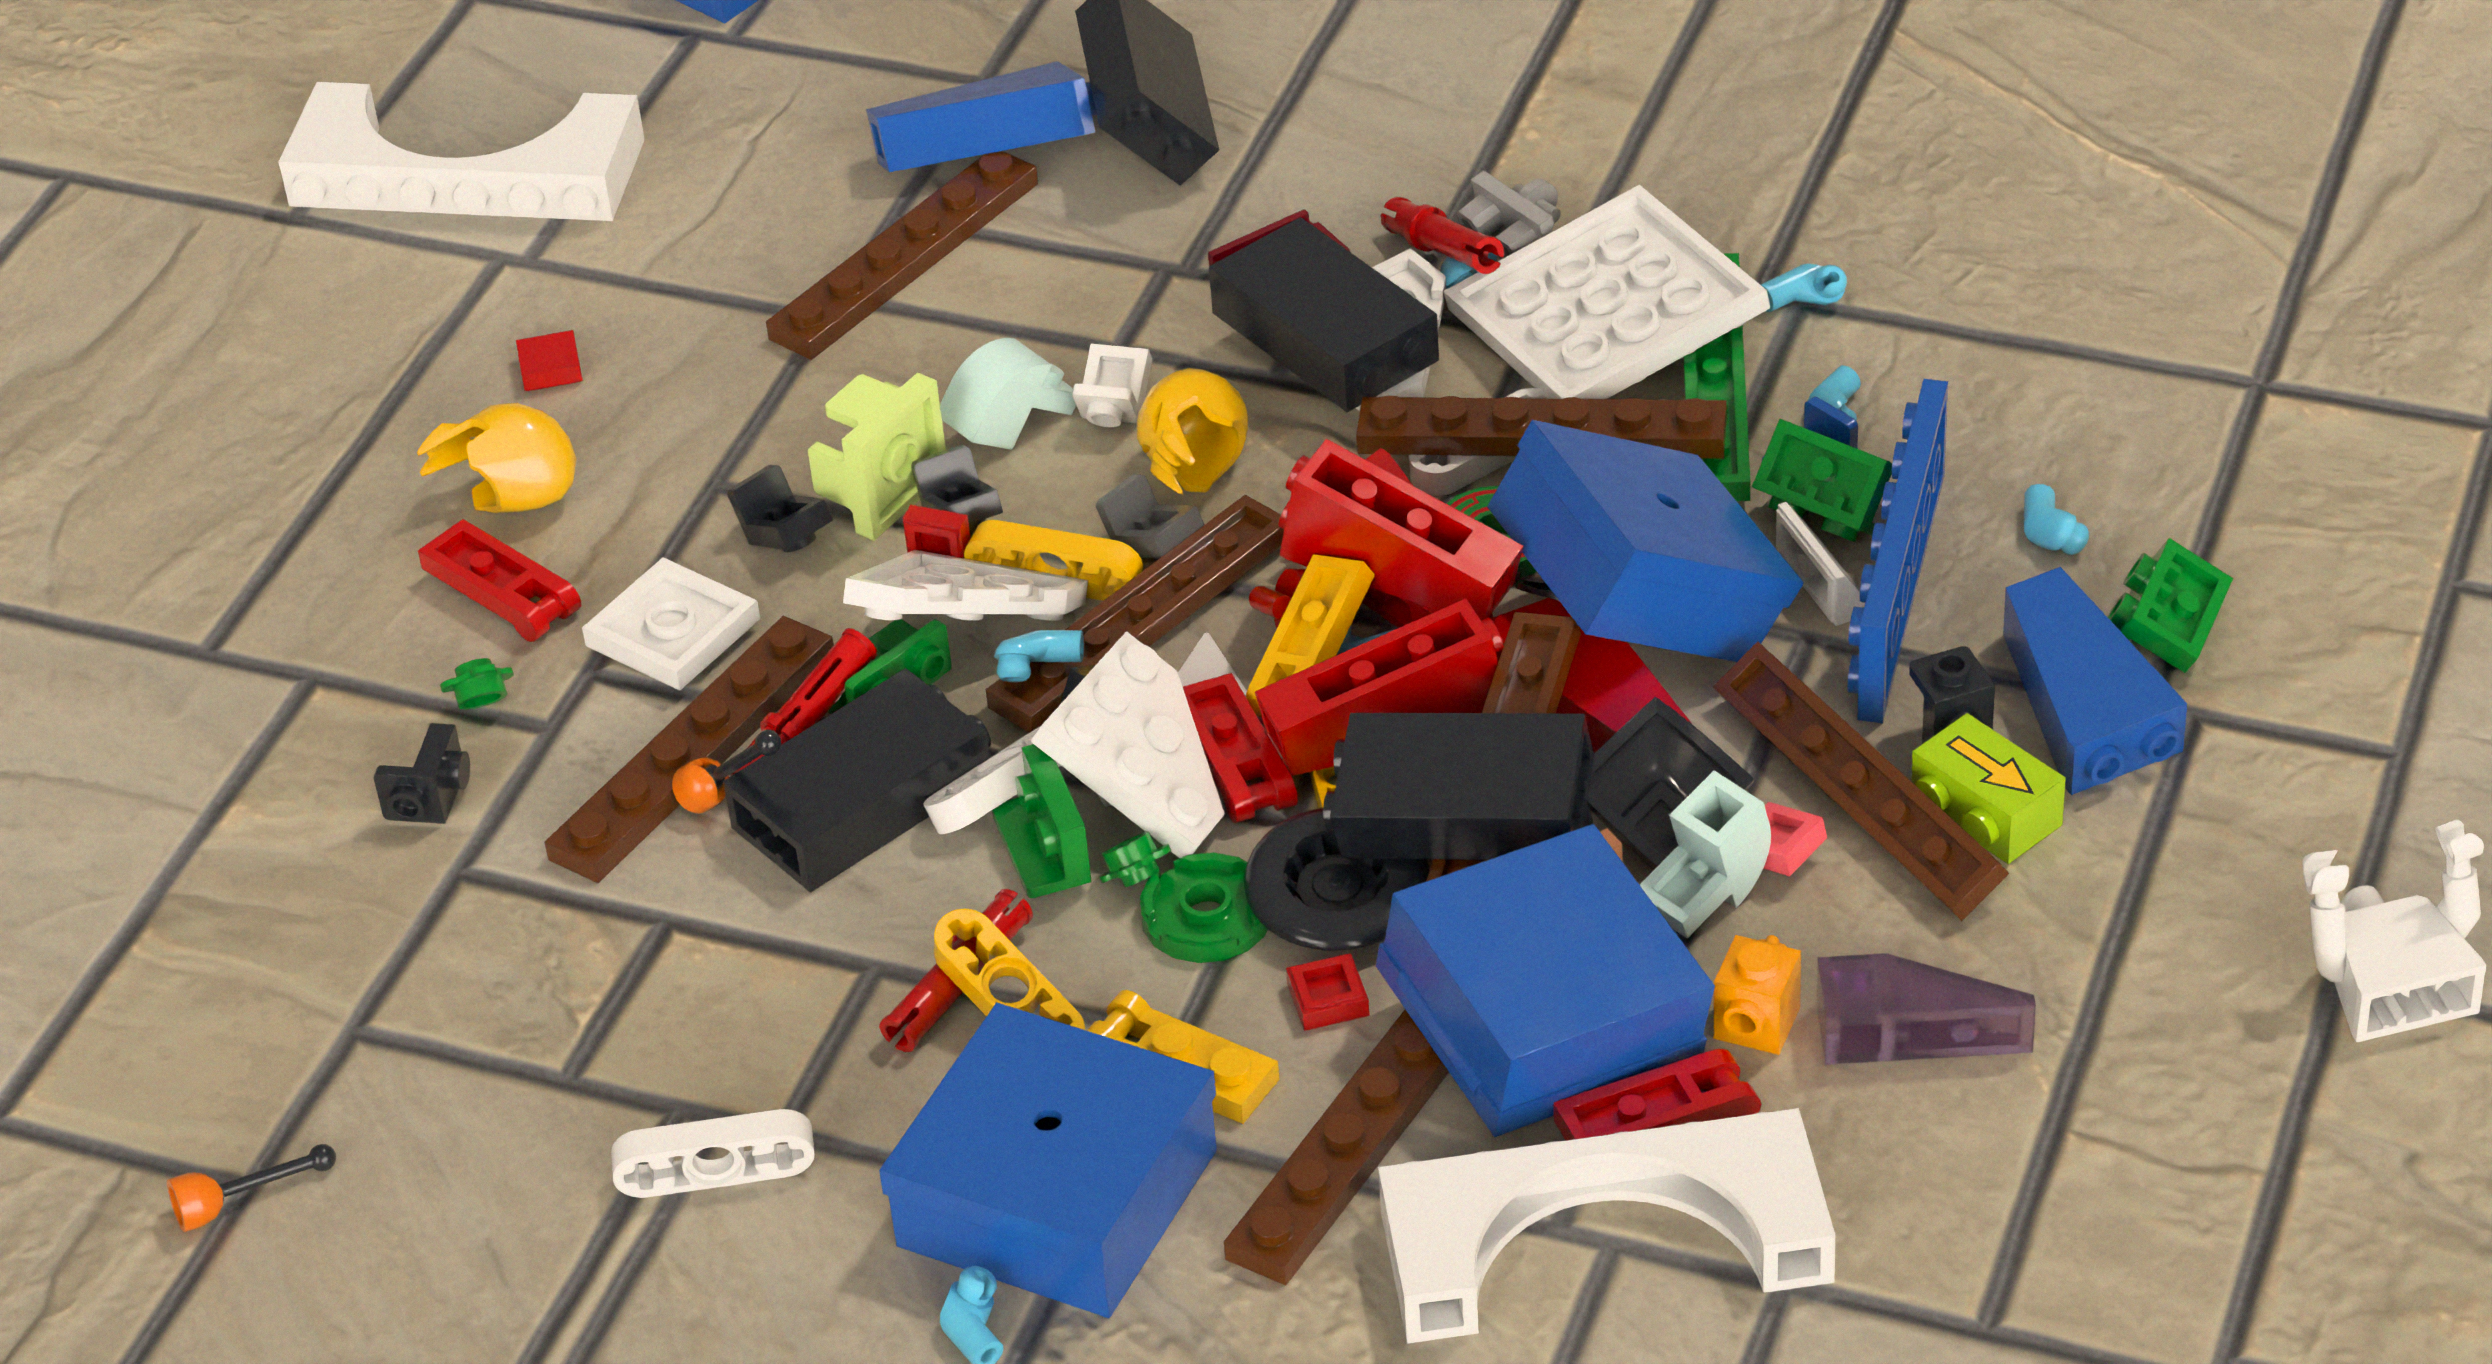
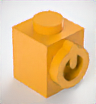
M1735 935L1714 980V1039L1780 1055L1800 1010L1801 950L1787 947L1780 943L1779 939L1774 935H1769L1766 939L1759 940Z

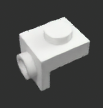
M1101 344L1090 345L1083 384H1074L1072 393L1082 418L1102 427H1117L1121 422L1137 424L1138 413L1145 400L1152 364L1149 349Z

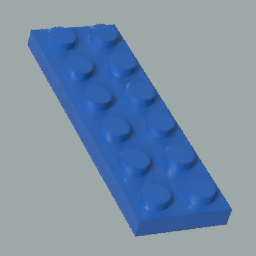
M1923 379L1918 402H1907L1902 427V439H1906L1907 443L1896 442L1892 463V479H1897V483L1886 482L1884 487L1881 518L1887 521L1886 524L1875 523L1870 556L1872 561H1876V564L1864 565L1860 584V602L1865 603V606L1853 607L1849 626V645L1858 646L1859 655L1853 654L1851 657L1847 691L1848 693L1858 694L1857 720L1882 724L1884 721L1945 476L1948 381Z

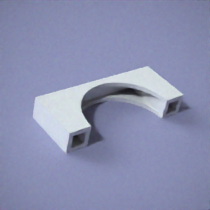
M316 82L280 157L279 166L289 206L613 221L645 139L637 95L583 93L573 110L561 122L544 134L524 144L504 151L475 157L444 158L426 156L399 148L378 134L379 124L370 84Z
M1799 1108L1759 1112L1753 1115L1703 1122H1689L1682 1125L1632 1132H1618L1611 1135L1561 1142L1553 1141L1540 1145L1497 1151H1481L1468 1155L1426 1161H1411L1404 1164L1378 1167L1381 1216L1407 1344L1478 1334L1477 1301L1480 1287L1487 1270L1502 1248L1514 1236L1543 1217L1566 1208L1591 1202L1611 1200L1648 1202L1685 1212L1704 1221L1727 1237L1742 1252L1756 1273L1763 1293L1834 1283L1835 1232Z

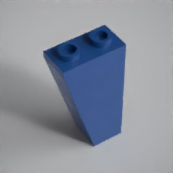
M1058 61L866 109L878 164L888 172L1095 133L1092 116L1097 115L1090 81L1085 82L1084 77Z
M2061 567L2005 588L2003 636L2058 773L2066 777L2065 789L2071 795L2099 784L2108 783L2119 776L2152 763L2164 761L2175 754L2183 752L2187 703Z

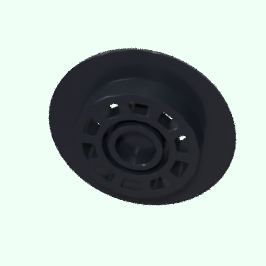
M1323 808L1302 812L1282 821L1263 836L1253 849L1247 862L1244 875V891L1247 902L1256 918L1278 937L1310 949L1324 951L1351 950L1385 940L1393 893L1426 882L1430 869L1427 859L1342 858L1334 831L1326 830Z

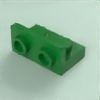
M1779 419L1752 488L1772 496L1767 506L1768 508L1776 511L1778 504L1787 502L1801 519H1803L1806 510L1825 517L1820 529L1856 542L1860 531L1870 536L1873 535L1875 523H1872L1883 497L1885 484L1891 478L1892 462Z
M2168 538L2153 557L2143 553L2136 560L2123 583L2131 591L2129 594L2125 592L2110 611L2108 618L2128 640L2132 639L2156 656L2186 673L2196 662L2233 578L2171 538Z
M899 619L894 620L868 638L877 649L876 658L870 661L862 670L847 679L845 682V692L828 713H834L905 668L927 685L938 681L952 669L946 625L937 619H933L918 630L904 620Z
M1034 744L1021 747L1025 774L1015 777L1019 797L1002 803L992 810V814L1027 897L1037 898L1091 883L1085 825L1056 761Z

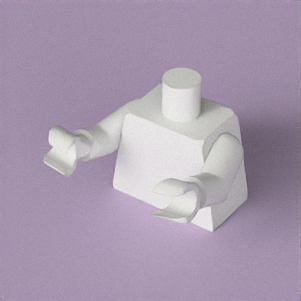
M2459 819L2435 828L2436 835L2446 855L2447 867L2442 872L2444 898L2436 907L2428 898L2419 895L2384 903L2378 891L2368 885L2352 889L2346 893L2340 903L2338 892L2346 887L2349 878V867L2347 865L2330 866L2338 850L2313 852L2306 855L2302 861L2306 890L2310 895L2315 894V898L2310 901V915L2316 967L2321 976L2335 983L2351 1034L2356 1042L2478 1014L2480 1011L2486 964L2465 938L2481 916L2477 869L2471 866L2470 859L2481 855L2484 845L2483 841L2476 834H2464V824Z

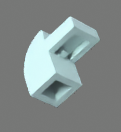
M1001 338L978 348L958 368L940 403L942 421L972 443L1012 450L1032 408L1072 415L1076 407L1072 397L1073 388L1062 381L1064 372L1060 368L1047 362L1015 338Z
M1713 771L1669 815L1678 846L1640 884L1671 928L1686 938L1724 901L1735 908L1742 903L1757 882L1765 866L1771 845V828L1764 802L1716 771Z

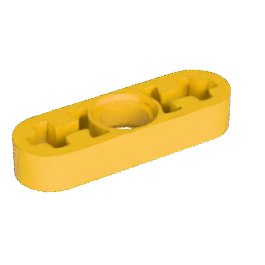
M987 520L980 523L964 551L965 559L1088 580L1086 598L1104 601L1143 571V563L1139 554L1123 542L1001 520ZM1040 553H1051L1058 556L1065 562L1067 569H1057L1043 561Z
M956 909L945 914L939 920L934 932L933 953L935 961L943 972L986 1016L996 1002L1032 1014L1040 1004L1039 1016L1085 1030L1084 1020L1080 1013L984 914L972 909ZM957 935L964 941L973 936L977 938L976 954L985 964L979 975V959L965 946L954 951L952 949L953 936ZM1012 976L1024 982L1028 993L1018 1002L1005 1003L997 1000L991 994L989 987L1000 977Z

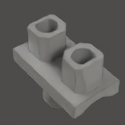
M1484 170L1471 179L1475 198L1457 212L1459 224L1487 236H1490L1495 231L1499 233L1495 238L1500 240L1504 247V257L1498 256L1500 260L1551 233L1554 223L1558 221L1561 215L1560 210L1556 208L1558 192L1555 186L1543 179H1534L1525 186L1516 184L1511 189Z

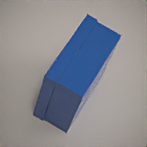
M1532 420L1517 445L1520 448L1517 456L1487 506L1511 539L1524 546L1522 551L1524 556L1586 635L1738 662L1757 641L1762 644L1782 609L1790 607L1804 584L1703 460L1695 454Z
M1594 824L1393 893L1385 942L1379 944L1376 968L1494 1138L1554 1116L1553 1103L1704 1053L1707 1038L1703 1033L1715 985Z
M996 1002L879 1170L883 1194L889 1197L897 1247L962 1269L971 1266L983 1267L989 1270L997 1281L1110 1319L1217 1151L1212 1101L1216 1096L1214 1071Z

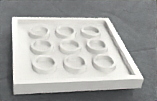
M1640 185L1498 261L1501 265L1494 272L1489 274L1478 272L1443 291L1448 309L1533 387L1540 388L1550 399L1568 397L1608 399L1770 309L1767 290Z

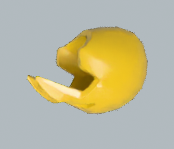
M1187 368L1162 378L1148 392L1137 419V440L1152 462L1150 472L1178 494H1183L1180 485L1188 492L1206 493L1209 491L1211 486L1240 456L1248 431V413L1239 392L1226 379L1203 369Z
M519 403L490 405L460 424L441 423L431 432L417 451L418 456L425 452L429 456L420 470L421 476H426L468 459L469 467L479 472L485 478L484 481L472 488L474 509L476 511L492 513L536 510L561 500L572 487L577 460L570 438L554 418L542 410Z

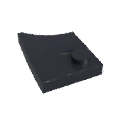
M1654 697L1594 753L1587 804L1590 810L1646 864L1655 870L1678 846L1669 815L1713 771L1718 772L1745 791L1753 784L1755 779L1694 725L1660 699Z

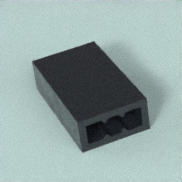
M1086 0L1075 10L1099 128L1181 186L1220 150L1192 33L1148 0Z
M1301 217L1209 266L1212 313L1345 412L1360 406L1362 397H1376L1439 361L1437 313Z
M905 668L785 742L776 754L772 756L764 755L724 780L723 785L731 828L811 893L927 819L929 815L923 805L926 799L990 758L989 747L991 746V738L989 732L979 718L974 715H966L949 702L937 686L933 684L927 685Z
M1350 713L1345 739H1338L1335 744L1334 771L1337 783L1335 791H1328L1325 795L1323 806L1325 828L1327 831H1334L1342 858L1490 860L1583 828L1594 762V751L1585 714Z

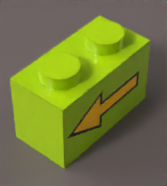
M1968 713L1912 751L1911 782L1983 848L2007 864H2010L2063 825L2066 777Z

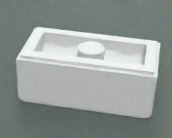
M1787 502L1778 504V509L1776 510L1777 551L1804 582L1803 587L1831 623L1833 622L1837 626L1849 622L1853 607L1865 606V603L1860 602V589L1823 542Z

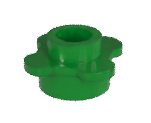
M489 658L475 659L457 666L454 669L456 678L445 680L440 684V687L444 693L454 691L460 709H476L491 705L505 698L508 693L504 681L513 677L514 673L511 667L497 668Z
M1149 831L1137 834L1101 854L1109 871L1100 875L1099 879L1101 883H1105L1118 878L1121 879L1124 887L1139 883L1160 871L1155 859L1169 853L1171 848L1169 844L1157 848Z

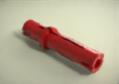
M1394 197L1385 203L1384 208L1396 212V216L1394 218L1381 213V224L1384 229L1390 233L1405 237L1408 244L1425 252L1434 250L1472 267L1481 274L1492 273L1501 265L1500 262L1488 258L1489 252L1504 257V247L1497 238L1448 219L1444 211L1431 205L1423 204L1418 206L1404 197Z
M846 628L841 638L813 671L807 675L802 684L777 713L770 712L760 722L761 732L764 730L775 731L780 736L782 745L818 723L845 692V682L847 679L862 670L870 661L876 658L877 649L874 644L859 631ZM755 739L752 741V743H751L748 747H750V746H752L753 744H755ZM760 755V756L757 757L756 759L752 760V761L749 762L748 764L744 765V766L741 767L740 769H738V770H736L735 772H733L732 774H730V776H732V775H734L735 773L739 772L740 770H742L743 768L747 767L748 765H750L751 763L755 762L756 760L760 759V758L763 757L764 755Z
M1001 889L982 914L1011 940L1023 926L1032 920L1033 912L1029 903L1023 898L1009 915H1006L1010 909L1008 906L1017 897L1018 893L1010 889ZM957 935L953 936L952 949L954 951L965 946L979 959V975L985 964L976 954L977 938L973 936L964 941ZM936 963L893 1011L880 1021L879 1028L882 1035L890 1043L897 1033L907 1025L903 1031L904 1036L896 1043L895 1048L903 1052H912L918 1046V1042L958 999L963 991Z

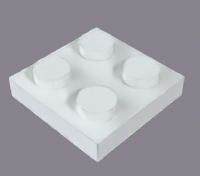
M663 557L585 624L582 630L587 647L677 690H681L758 622L760 614L757 600Z

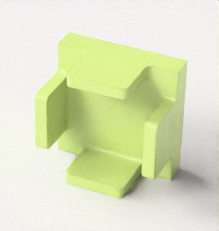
M918 372L901 387L886 381L883 383L864 374L856 376L825 404L826 416L854 428L841 439L843 452L818 441L808 449L813 489L816 494L849 508L853 514L855 533L873 541L903 516L910 504L915 505L920 500L911 469L912 462L946 450L937 380Z

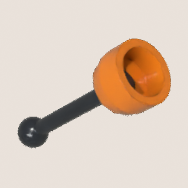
M764 730L757 735L755 744L722 765L718 761L707 757L688 762L674 774L672 788L675 798L683 808L692 813L700 814L711 810L725 798L723 781L729 778L728 775L760 755L772 756L776 754L781 747L780 736L773 730Z
M318 1144L310 1150L307 1156L222 1184H218L217 1181L205 1174L196 1172L167 1179L168 1194L178 1224L184 1233L203 1227L218 1216L223 1206L224 1197L311 1168L317 1171H327L334 1166L336 1153L331 1146Z

